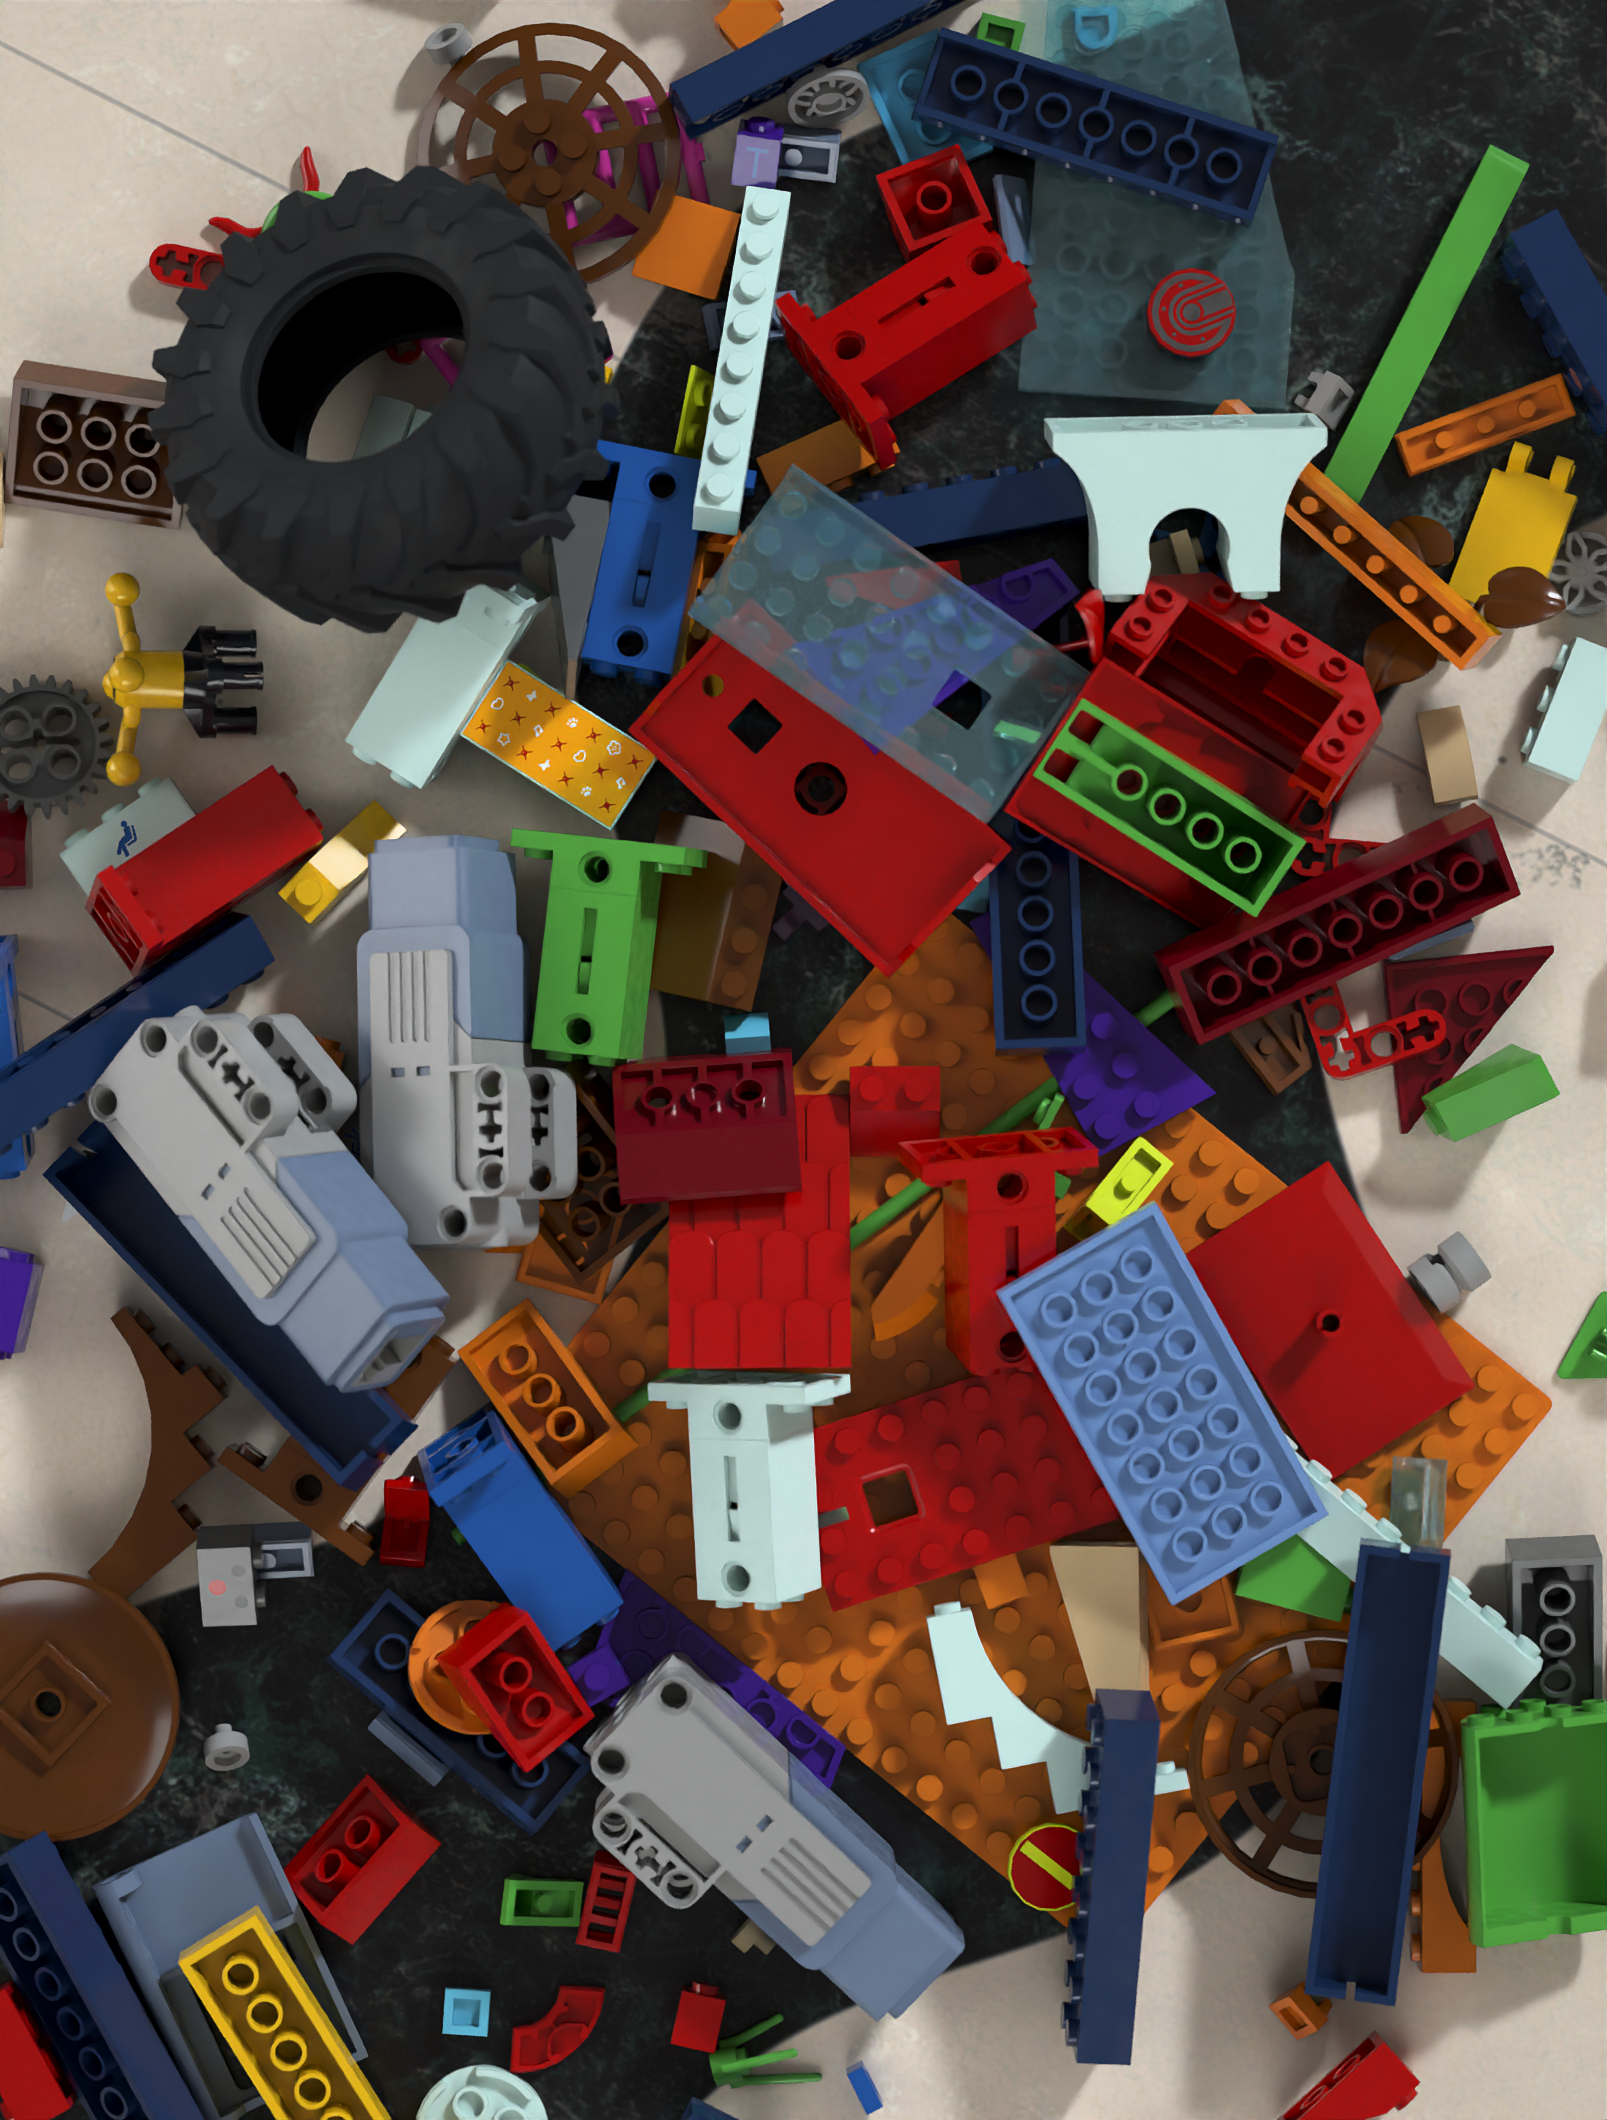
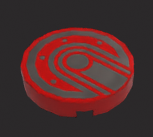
M1188 268L1174 271L1160 280L1150 295L1146 317L1149 332L1161 348L1179 357L1194 359L1208 356L1223 346L1233 330L1236 308L1233 295L1223 280L1209 271Z

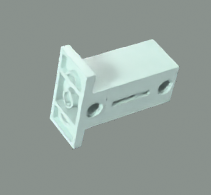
M523 576V579L507 592L482 584L466 591L457 616L437 624L419 617L345 739L347 743L354 746L352 753L368 764L375 765L377 762L392 770L390 777L409 789H413L414 786L422 789L436 780L462 738L459 735L506 660L511 658L537 613L545 610L551 600V593Z
M691 1370L648 1382L649 1401H666V1407L669 1409L688 1408L698 1600H715L716 1607L718 1608L740 1607L743 1605V1602H753L757 1610H774L782 1608V1602L804 1600L805 1593L821 1588L812 1406L834 1404V1397L850 1393V1374Z

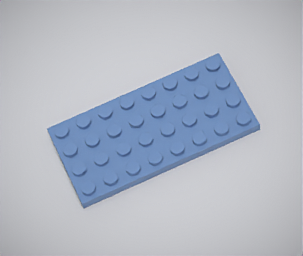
M1149 1202L995 1291L1172 1606L1329 1515L1156 1202Z

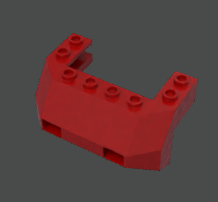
M1212 572L1152 576L1146 584L1144 594L1136 596L1111 629L1103 645L1102 656L1291 772L1292 775L1287 785L1293 789L1300 785L1319 797L1318 804L1324 808L1327 807L1331 800L1336 803L1339 802L1365 762L1383 729V720L1365 669L1255 599L1241 598L1240 592H1234L1228 582Z

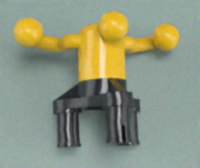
M125 572L115 573L110 576L105 583L104 591L106 598L114 606L119 637L123 646V650L114 656L113 664L106 671L102 679V687L105 694L123 708V718L116 753L109 758L106 765V772L110 781L117 786L126 787L137 782L141 776V763L137 756L134 755L138 727L141 722V709H182L200 738H216L217 734L256 735V706L217 707L215 703L217 694H222L223 689L263 690L264 677L245 676L261 675L264 672L262 661L223 662L222 658H217H256V630H216V626H199L183 651L141 650L140 637L136 631L132 604L139 598V582L134 576Z

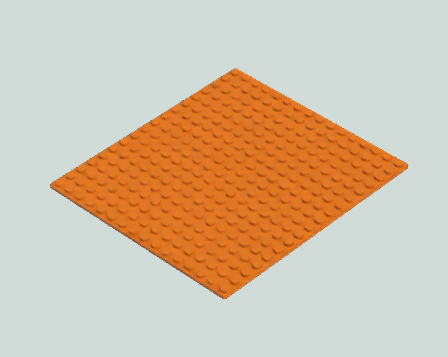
M952 914L891 978L888 979L878 968L874 967L793 1067L795 1095L849 1094L850 1066H940V1139L977 1134L1052 1077L1041 1055L995 1057L992 964L975 933ZM1064 1098L1049 1129L1073 1127L1086 1138ZM849 1107V1150H850V1107ZM1192 1108L1140 1135L1174 1164L1139 1208L1151 1201L1157 1203L1184 1254L1288 1187ZM1036 1111L1009 1132L1037 1130L1039 1124L1032 1121ZM1136 1138L1099 1157V1167L1084 1168V1172L1078 1175H1064L1071 1179V1184L1063 1200L1055 1196L1056 1256L1081 1242L1063 1226L1088 1199ZM850 1157V1229L917 1179L898 1160V1157ZM943 1187L933 1188L850 1251L851 1368H695L694 1370L850 1374V1393L834 1397V1404L812 1406L813 1428L976 1375L970 1372L946 1347L945 1278L938 1288L930 1283L926 1291L940 1301L923 1320L909 1330L876 1342L870 1305L943 1201ZM669 1221L566 1347L612 1408L616 1407L668 1367ZM1411 1286L1476 1387L1331 1482L1343 1492L1346 1489H1350L1359 1495L1367 1504L1364 1510L1379 1521L1381 1518H1385L1391 1522L1402 1534L1399 1539L1408 1547H1410V1544L1439 1548L1550 1411L1552 1401L1444 1312L1440 1314L1430 1303L1431 1301ZM1331 1314L1323 1318L1322 1328L1326 1331L1334 1328L1335 1318ZM1249 1369L1282 1431L1298 1446L1295 1452L1309 1463V1459ZM652 1401L625 1421L623 1424L639 1446L569 1500L557 1491L548 1480L545 1482L580 1533L623 1568L626 1569L627 1567L634 1575L643 1580L645 1584L653 1588L691 1619L694 1624L696 1623L710 1637H713L726 1650H729L731 1654H734L747 1667H750L763 1680H766L846 1746L847 1750L1007 1880H1009L1007 1874L1009 1854L1017 1839L1030 1828L1044 1823H1064L1080 1832H1084L1083 1817H1079L1078 1810L1056 1814L1045 1761L1002 1770L991 1717L947 1725L925 1615L934 1614L933 1606L947 1602L960 1601L961 1608L970 1607L976 1631L984 1651L1008 1688L1029 1709L1046 1722L1070 1735L1091 1743V1731H1086L1085 1719L1087 1704H1094V1699L1050 1557V1545L1058 1540L1135 1541L1122 1518L1016 1552L1015 1554L1030 1594L989 1610L972 1567L836 1612H832L822 1578L821 1588L805 1593L804 1600L782 1602V1608L757 1610L753 1602H743V1605L740 1607L718 1608L716 1607L715 1600H698L688 1408L669 1409L666 1407V1401ZM505 1422V1428L535 1468L537 1464L508 1423ZM902 1470L863 1483L862 1487L876 1526L885 1525L918 1513V1507L906 1471ZM1238 1568L1229 1573L1232 1590ZM1351 1580L1350 1587L1354 1588L1355 1582ZM1233 1593L1242 1628L1240 1633L1154 1652L1148 1628L1149 1691L1161 1721L1157 1763L1174 1761L1175 1768L1183 1766L1187 1772L1189 1782V1741L1195 1718L1207 1692L1223 1671L1250 1649L1266 1640L1290 1632L1312 1629L1343 1630L1349 1632L1351 1613H1343L1341 1622ZM1321 1641L1305 1643L1311 1668L1327 1667L1342 1669L1345 1665L1347 1644ZM1287 1647L1273 1651L1252 1663L1231 1682L1226 1691L1249 1703L1269 1683L1283 1675L1292 1673L1293 1670ZM1314 1681L1318 1697L1331 1681ZM1297 1685L1277 1694L1263 1706L1261 1711L1284 1724L1291 1716L1302 1711ZM1215 1706L1209 1718L1203 1741L1202 1769L1204 1779L1230 1772V1744L1239 1719ZM1252 1726L1248 1730L1244 1744V1769L1265 1764L1270 1758L1271 1746L1274 1740ZM1190 1788L1154 1795L1144 1913L1208 1835L1199 1819ZM1235 1791L1208 1797L1218 1821L1237 1799ZM1076 1903L1058 1911L1047 1912L1068 1928L1069 1917H1076Z

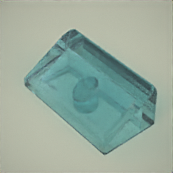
M1393 1456L1390 1522L1401 1532L1402 1536L1399 1539L1408 1547H1410V1544L1436 1548L1443 1547L1448 1466L1446 1459Z

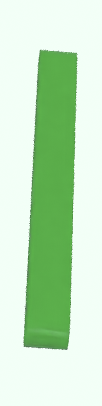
M1491 144L1485 152L1323 473L1357 504L1360 503L1530 164Z

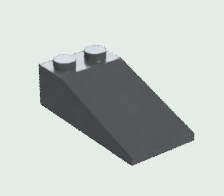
M574 495L566 507L576 525L565 542L545 535L542 547V554L549 555L548 576L565 699L570 700L575 698L583 663L582 651L612 502Z
M1595 1535L1505 1539L1508 1630L1517 1638L1522 1634L1533 1641L1541 1650L1538 1656L1543 1659L1540 1672L1511 1703V1707L1519 1708V1700L1544 1699L1546 1700V1705L1568 1704L1571 1706H1582L1583 1700L1603 1699V1556Z

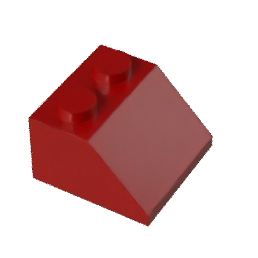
M959 144L876 175V181L893 235L906 264L977 219L989 233L993 231L991 215Z
M850 1066V1157H898V1142L940 1139V1066Z

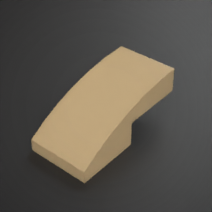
M1456 705L1416 713V723L1425 756V770L1434 807L1478 799L1474 766L1461 706Z

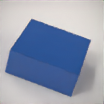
M861 2060L846 2068L847 2077L866 2114L868 2115L882 2108L883 2100L863 2061Z

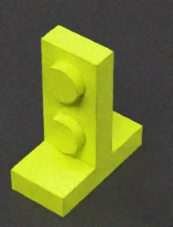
M1139 1135L1063 1227L1081 1242L1136 1211L1174 1163Z

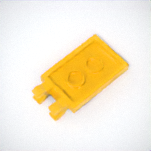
M1515 441L1509 456L1506 472L1495 468L1492 469L1449 582V586L1464 600L1475 605L1479 596L1489 594L1488 582L1492 576L1506 568L1515 566L1530 567L1539 571L1547 579L1549 578L1578 501L1577 496L1567 493L1576 470L1575 461L1557 455L1550 479L1548 480L1527 472L1535 452L1532 451V446Z

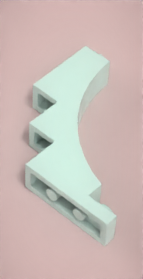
M960 1601L933 1606L934 1614L925 1616L947 1725L991 1717L1002 1770L1045 1761L1056 1814L1077 1811L1080 1789L1087 1790V1774L1082 1773L1083 1747H1091V1743L1070 1735L1046 1722L1029 1709L1008 1688L984 1651L976 1631L970 1607L961 1608ZM1174 1761L1157 1763L1154 1795L1190 1788L1187 1772L1183 1766L1175 1768Z

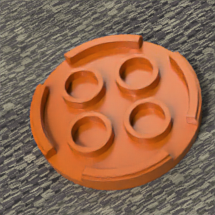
M464 1600L449 1603L434 1612L424 1622L412 1641L408 1656V1677L412 1691L424 1711L436 1722L450 1730L471 1735L491 1733L459 1695L435 1658L501 1605V1603L484 1600Z

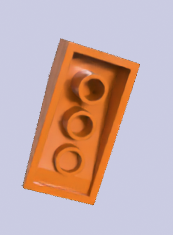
M528 1297L457 1351L547 1480L567 1500L639 1446L616 1412Z

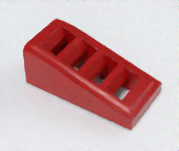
M602 1850L595 1852L575 1944L619 1953L637 1877L611 1852ZM601 1872H602V1873H606V1874L615 1875V1876L624 1877V1878H626V1879H621V1878H617V1877H613V1876H609V1875H604V1874H601ZM601 1887L623 1892L621 1898L597 1892V1889ZM593 1906L619 1910L617 1916L594 1911ZM589 1923L615 1927L614 1934L589 1929Z

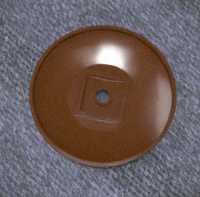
M60 1572L23 1573L0 1580V1834L27 1840L45 1830L51 1842L80 1838L98 1832L123 1818L145 1799L157 1784L171 1758L180 1722L179 1686L172 1660L161 1637L148 1619L128 1600L104 1585L77 1575ZM52 1692L59 1697L61 1709L57 1715L49 1716L39 1709L38 1698L41 1693Z

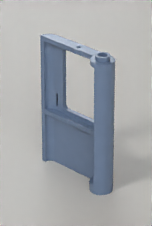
M256 1812L237 1818L118 1872L92 1887L182 2080L187 2084L190 2094L204 2120H240L239 2118L246 2112L266 2102L255 2085L248 2088H241L237 2085L192 1989L191 1983L178 1964V1959L181 1951L256 1905L262 1911L354 2060L358 2062L369 2056Z

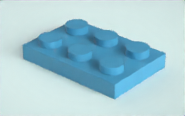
M938 28L857 64V70L862 72L867 81L871 101L901 165L959 144L967 163L993 152L991 145L911 120L938 34H940Z

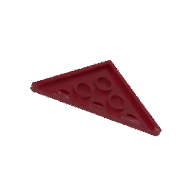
M1554 945L1381 964L1387 1021L1421 1009H1431L1442 1015L1447 1028V1036L1441 1047L1392 1065L1400 1134L1409 1133L1414 1124L1427 1110L1421 1097L1452 1079L1468 1057L1472 1055L1492 1030L1497 1021L1530 983L1547 959L1554 953ZM1422 1019L1419 1021L1420 1029L1407 1034L1406 1025L1397 1027L1403 1036L1405 1050L1414 1048L1410 1043L1411 1038L1424 1036L1426 1042L1434 1040V1031L1440 1029L1439 1025H1430L1427 1019ZM1389 1034L1392 1055L1397 1048V1040L1393 1035Z

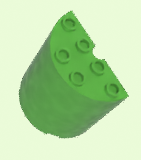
M1523 1699L1519 1700V1708L1505 1709L1500 1704L1481 1705V1713L1468 1715L1460 1721L1469 1941L1476 1946L1487 1948L1548 1939L1549 1935L1553 1934L1574 1935L1607 1930V1700L1589 1699L1583 1700L1582 1706H1571L1568 1704L1546 1705V1700Z

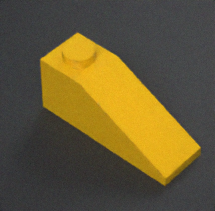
M373 800L316 853L278 894L314 927L368 872V854L374 853V841L399 839L405 834L406 830Z

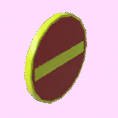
M1044 1823L1030 1828L1017 1839L1009 1854L1007 1874L1011 1888L1025 1904L1037 1910L1058 1911L1076 1903L1072 1902L1071 1883L1073 1875H1080V1860L1075 1859L1076 1833L1080 1831L1064 1823Z

